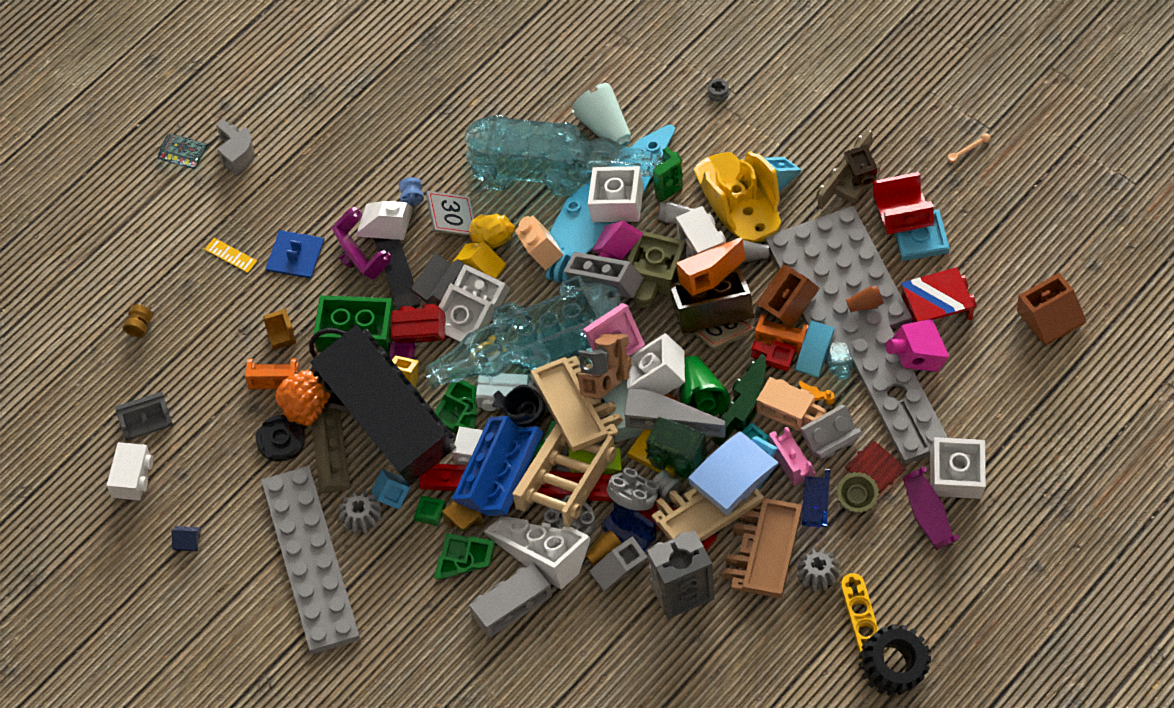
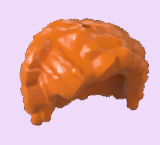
M302 370L298 374L288 376L279 385L275 395L277 405L282 409L289 422L295 421L297 424L311 426L315 419L319 418L331 396L323 388V384L318 383L319 378L314 377L313 372L309 370Z

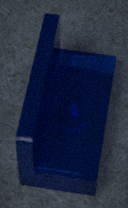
M825 469V478L805 477L802 526L827 527L830 469Z
M613 501L614 510L601 523V529L606 532L611 530L621 543H624L633 536L645 552L657 539L655 523L638 511L625 508Z

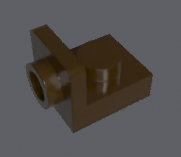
M867 144L844 152V158L853 176L852 183L854 186L860 184L862 186L868 185L876 179L878 168Z

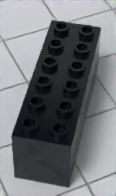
M356 324L310 361L312 366L409 485L457 448L452 442L455 437L448 427L436 415L430 405L422 398L420 393L408 381L403 372L366 328L362 331Z

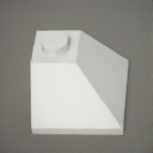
M396 201L366 204L357 230V237L404 240L413 207L408 203Z

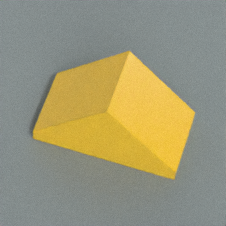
M484 241L465 244L454 259V261L459 259L464 264L495 279L499 277L506 267V263Z

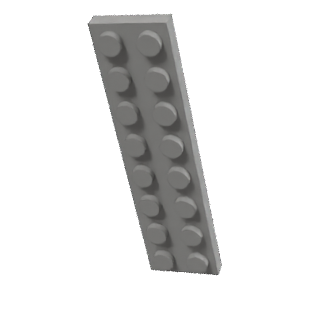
M310 466L261 479L311 655L361 640Z

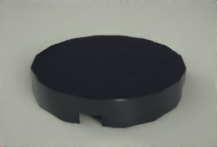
M275 415L266 419L260 429L257 430L256 444L260 453L267 459L276 462L287 461L296 457L302 451L305 445V431L301 424H297L295 421L289 422L285 415Z

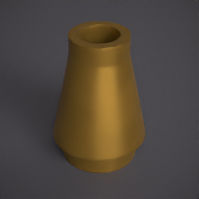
M608 530L606 533L602 532L585 557L595 566L622 543L611 530Z

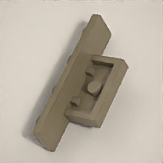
M868 129L863 136L860 135L855 142L854 148L866 144L870 148L873 131ZM843 157L842 164L838 169H833L828 182L825 185H821L817 191L818 208L823 209L834 194L855 204L870 184L854 186L852 183V173ZM875 163L876 166H877V168H878V169H877V174H878V173L880 172V165L877 164V163Z

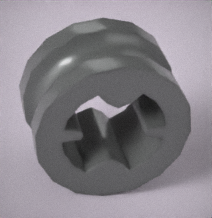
M714 79L709 82L708 96L711 100L719 102L728 97L729 85L725 80ZM716 88H721L720 92H716Z

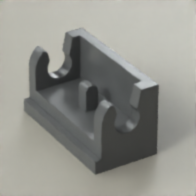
M162 392L115 406L126 441L173 426Z

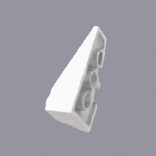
M505 516L498 518L484 531L487 537L495 541L496 544L526 567L533 563L548 583L561 590L579 574L590 543L588 535L572 527L563 526L562 529L552 528L549 523H542L540 526L529 524L528 520Z

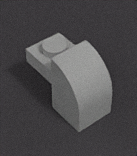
M223 119L216 126L220 139L225 143L217 148L221 163L233 174L237 175L252 162L254 146L250 132L246 127L239 131L235 125H229Z

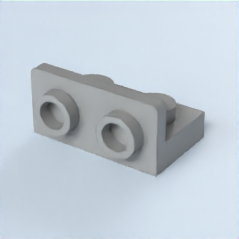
M845 405L838 406L800 428L811 454L823 459L833 456L836 450L843 446L847 447L854 444L857 438L863 435L860 429L855 428Z

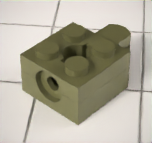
M641 231L643 235L633 246L628 262H631L644 278L633 297V301L641 308H648L654 304L658 293L671 296L669 284L676 283L679 279L676 263L687 258L686 241Z

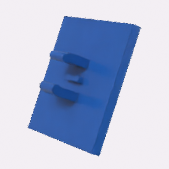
M279 230L266 266V271L312 279L325 238Z

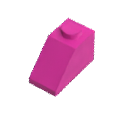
M625 221L606 225L592 251L601 257L622 260L642 237L643 232Z

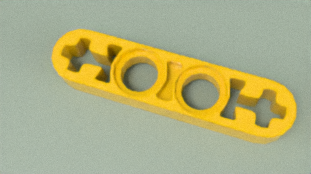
M850 573L843 577L841 591L860 653L863 650L861 647L871 636H862L859 633V629L868 626L874 631L873 634L879 629L864 579L859 574ZM849 583H854L857 586V596L853 597V591L849 587ZM856 604H863L867 610L862 614H857L852 610V607Z

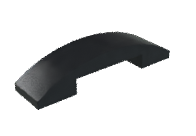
M373 238L377 252L385 250L392 257L384 271L396 309L400 310L401 306L420 307L419 297L410 290L414 281L400 239Z

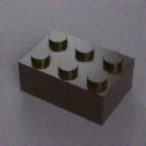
M741 268L734 269L714 288L694 296L679 282L669 284L673 309L682 334L695 333L698 330L754 318L751 293Z

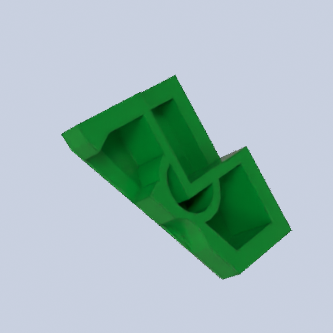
M454 376L435 410L436 415L444 422L450 432L456 434L459 427L476 429L475 417L477 415V407L475 405L477 387L457 376Z
M446 533L434 579L440 580L489 567L496 549L495 541Z

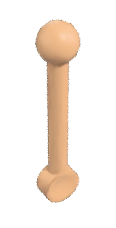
M983 134L981 139L961 151L950 153L948 161L956 163L958 157L983 142L988 143L991 139L990 135Z

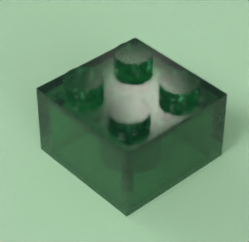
M658 416L646 442L649 462L659 470L667 468L680 478L688 479L705 461L708 455L705 434Z

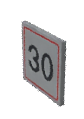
M427 191L426 198L433 232L470 236L468 231L469 225L474 219L470 197Z

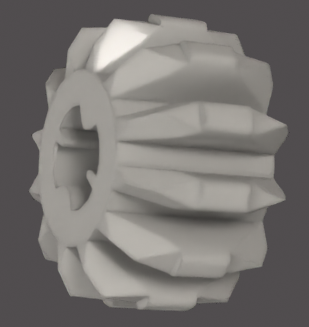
M353 491L352 498L344 496V504L339 505L340 514L338 516L347 531L352 529L355 535L359 530H363L367 534V528L375 529L376 522L381 519V507L376 502V498L373 495L367 497L365 491L360 496H357Z
M823 547L820 549V552H816L811 548L810 555L803 553L801 561L797 563L798 579L803 581L805 588L812 585L814 592L817 591L818 587H822L826 592L828 585L835 586L836 578L840 577V562L838 559H834L833 552L825 554Z

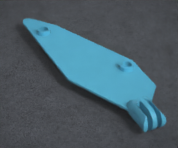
M666 125L641 138L607 167L640 166L644 183V194L653 176V169L659 164L663 156V149L668 146L675 133V127L673 125ZM591 180L566 200L550 231V234L564 255L548 268L545 275L548 280L553 281L554 279L556 282L568 284L570 278L564 273V270L574 252L585 254L590 252L594 248L604 227L617 223L592 222L588 207Z

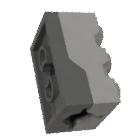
M695 530L688 533H680L674 539L665 543H657L647 550L650 563L649 572L651 574L650 585L667 619L715 599L712 562Z

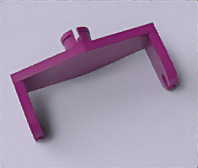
M352 207L332 227L342 249L345 251L340 255L339 259L349 268L354 263L362 275L374 280L390 263L392 257L389 252L386 253L385 250H382L368 261L365 254L349 235V231L362 218L361 210Z
M924 466L906 475L903 478V482L915 520L934 548L939 550L959 540L957 534L952 535L944 505L923 475L927 472Z

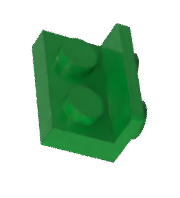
M668 147L663 149L664 162L659 163L653 169L655 198L659 202L665 201L683 188L682 159L677 152H672Z

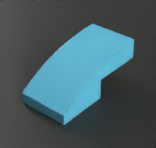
M811 320L795 371L819 378L827 358L828 348L835 333V327Z

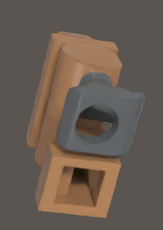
M603 333L600 335V338L595 340L596 350L593 352L578 351L581 373L578 374L580 395L601 399L618 386L622 380L629 378L628 369L632 367L631 358L626 353V346L629 344L627 334L616 333L611 335ZM583 357H588L592 361V368L585 366Z

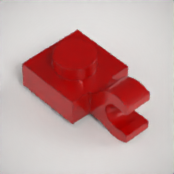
M775 340L772 341L771 346L760 341H754L751 348L752 358L758 359L763 354L766 356L767 366L789 372L796 353L795 346Z

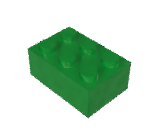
M320 295L314 334L326 328L348 332L357 324L362 331L366 328L389 355L392 340V311H394L392 298ZM327 333L319 336L315 341L317 352H323L338 340L341 335Z

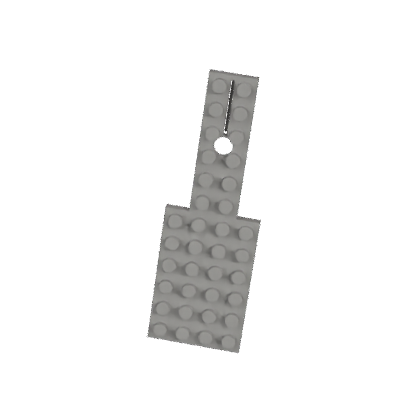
M850 206L766 237L765 244H768L769 252L778 269L782 265L789 266L810 279L820 288L802 313V317L806 325H810L812 320L835 327V333L827 353L845 347L903 464L906 465L930 456V448L934 437H948L913 369L903 367L897 354H888L886 351V342L894 336L892 330L904 324L912 323V316L855 207ZM870 285L872 287L878 285L884 304L878 306V309L850 313L846 299ZM893 386H900L907 393L904 399L897 400L894 397H889L887 391Z

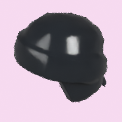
M519 385L506 396L499 390L493 395L496 400L493 401L492 406L500 408L504 415L509 416L519 427L533 426L544 415L545 403L542 396L528 385Z

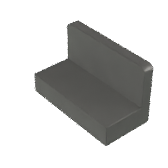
M434 254L411 287V292L427 304H438L445 295L450 283L454 282L462 270L464 263L457 259L450 264L438 254Z

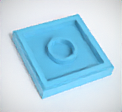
M934 210V226L895 233L902 261L948 254L950 252L940 210Z

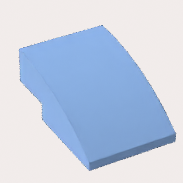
M740 431L721 445L688 477L689 484L728 516L742 500H746L779 463Z

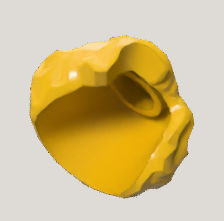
M481 214L471 221L468 231L473 243L484 241L490 248H497L511 240L516 228L506 215L493 214L487 216Z

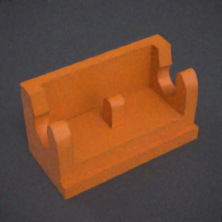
M761 314L755 328V341H760L770 346L773 340L795 346L796 354H800L809 325L804 324L802 329L795 327L791 329L787 325L768 321L766 319L767 315Z
M291 358L290 364H255L253 359H248L245 372L248 388L278 389L282 381L287 379L288 376L299 373V363L296 358Z

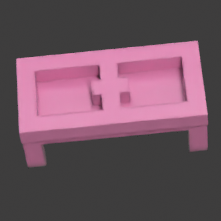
M788 427L784 428V434L779 437L775 431L769 434V443L778 448L775 457L794 486L816 475L813 465L801 451Z

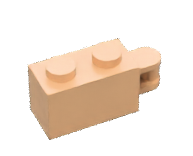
M533 215L531 217L526 216L520 220L519 227L515 230L527 252L546 271L564 254L550 232Z
M772 377L768 379L757 398V413L801 431V427L828 413L824 408L815 405V396L809 391L795 388L784 380H776Z

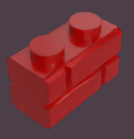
M425 304L421 309H414L412 306H401L400 310L392 311L391 337L396 343L445 341V312L435 304Z

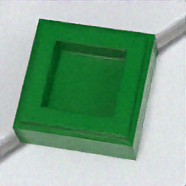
M421 495L414 514V521L439 526L446 502Z

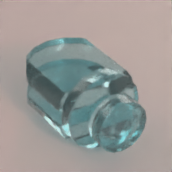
M832 343L827 350L829 368L838 379L845 380L851 376L853 369L850 349L845 343Z

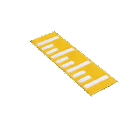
M213 238L204 249L247 273L257 262L254 258L216 238Z

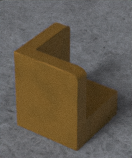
M286 309L263 316L273 350L296 344Z
M454 501L442 511L444 522L451 529L457 526L461 531H465L473 523L479 528L484 525L480 512Z

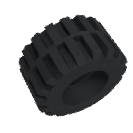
M892 624L887 628L885 626L878 630L861 647L863 650L859 653V659H862L859 663V669H864L863 679L868 678L870 680L868 685L871 688L876 686L878 687V693L883 694L887 691L889 696H893L896 693L898 695L904 694L918 685L925 678L924 675L928 673L930 667L927 664L931 662V656L926 655L930 649L928 645H923L922 642L925 639L922 635L918 638L915 635L917 631L913 628L907 631L906 625H901L897 628L896 624ZM884 648H894L903 655L906 662L904 673L895 672L886 665L883 658Z

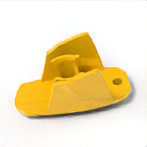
M750 151L746 154L745 160H739L732 152H723L707 157L696 165L694 173L708 202L726 228L737 238L754 243L764 242L766 237L777 233L781 226L777 208L780 202L777 173L772 165L761 155Z

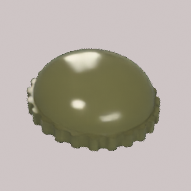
M848 473L837 484L836 497L838 502H840L841 507H844L850 513L862 514L863 512H868L878 502V485L866 473Z

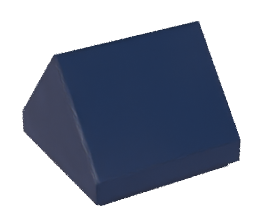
M176 526L171 530L173 550L198 551L201 527Z

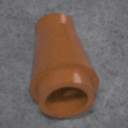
M870 285L846 299L850 313L878 309V306L884 304L878 285L874 287Z

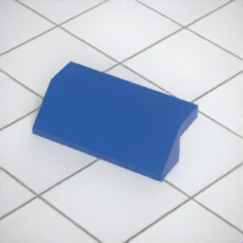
M509 416L489 417L452 500L487 516L507 515L513 502L512 493L526 473L543 435V431L539 427L519 428Z

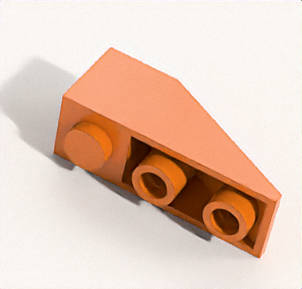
M735 239L677 262L679 283L692 296L717 286L746 259L743 239Z

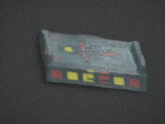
M171 133L163 141L158 153V159L196 169L209 144Z

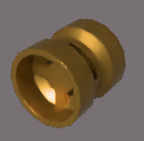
M132 305L128 312L129 318L125 320L122 328L130 336L143 338L148 329L147 324L151 322L153 312L145 306Z

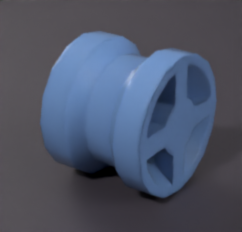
M409 177L399 182L401 202L408 203L410 206H416L423 202L424 196L421 191L422 182L420 179Z

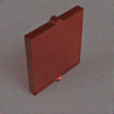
M873 441L862 452L858 451L857 456L845 465V469L851 474L853 472H861L871 476L878 485V493L883 491L888 485H893L894 480L906 471V467L876 441Z

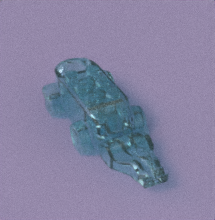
M493 115L476 120L465 132V143L468 147L466 160L473 170V175L484 181L486 189L505 190V187H509L513 180L543 182L555 195L572 197L573 193L580 189L581 184L590 185L593 167L640 166L642 177L653 176V169L663 162L661 152L656 155L639 148L623 147L606 137L593 139L588 142L586 135L581 133L577 126L568 122L553 123L509 119L503 115Z
M578 275L561 282L558 296L523 308L513 302H508L494 308V317L492 318L494 323L467 334L451 352L426 365L425 375L433 389H436L439 384L456 383L477 375L494 377L501 374L509 365L518 364L520 369L533 370L563 357L568 359L579 355V350L587 351L586 349L591 348L583 329L619 306L621 301L620 292L618 289L604 283H584L581 276Z

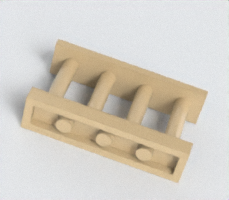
M556 424L512 493L516 509L525 512L530 503L536 502L561 511L565 526L570 527L574 519H578L583 504L607 465L615 459L617 449L614 445L613 436L608 435L602 446L592 444L581 449L596 454L591 464H587L561 455L564 448L569 445ZM559 464L585 474L580 482L576 483L552 475L549 472L553 466ZM547 483L573 493L566 503L537 491L542 484Z

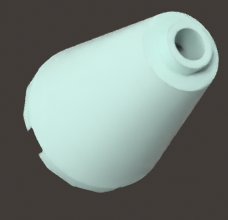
M608 83L596 85L598 90L592 93L590 90L584 92L573 103L572 108L574 110L571 111L577 119L612 149H623L630 143L631 133L614 91Z

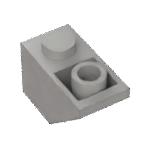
M632 536L607 554L589 572L603 592H605L646 564L648 557Z

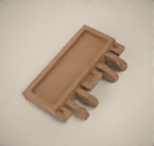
M764 498L761 504L751 509L754 511H748L737 518L746 523L757 524V526L738 523L734 524L733 527L735 534L743 536L740 554L742 555L728 554L725 561L729 565L745 568L746 571L725 568L723 569L722 577L732 580V590L782 599L802 514V505Z

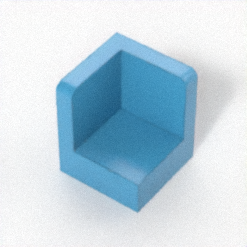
M381 469L371 492L377 501L400 509L410 486L403 477Z

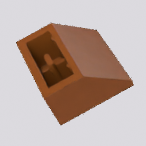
M782 265L755 305L792 329L820 288L798 271L789 266Z
M1060 273L1018 295L1017 312L1045 346L1086 323V318L1073 288Z

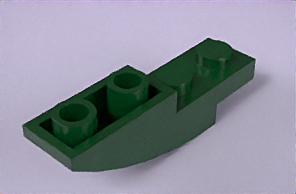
M763 354L756 361L753 360L749 364L747 373L742 379L738 378L732 387L734 400L728 405L725 415L719 418L725 421L726 436L725 438L713 437L715 444L723 445L735 429L742 432L754 420L757 414V399L766 384V356Z

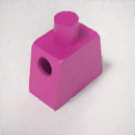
M933 319L904 324L898 329L893 338L886 342L887 353L897 354L902 366L905 368L939 372L949 358Z

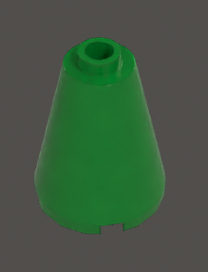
M698 356L685 357V382L680 386L681 403L712 416L717 414L722 416L726 412L731 400L728 391Z

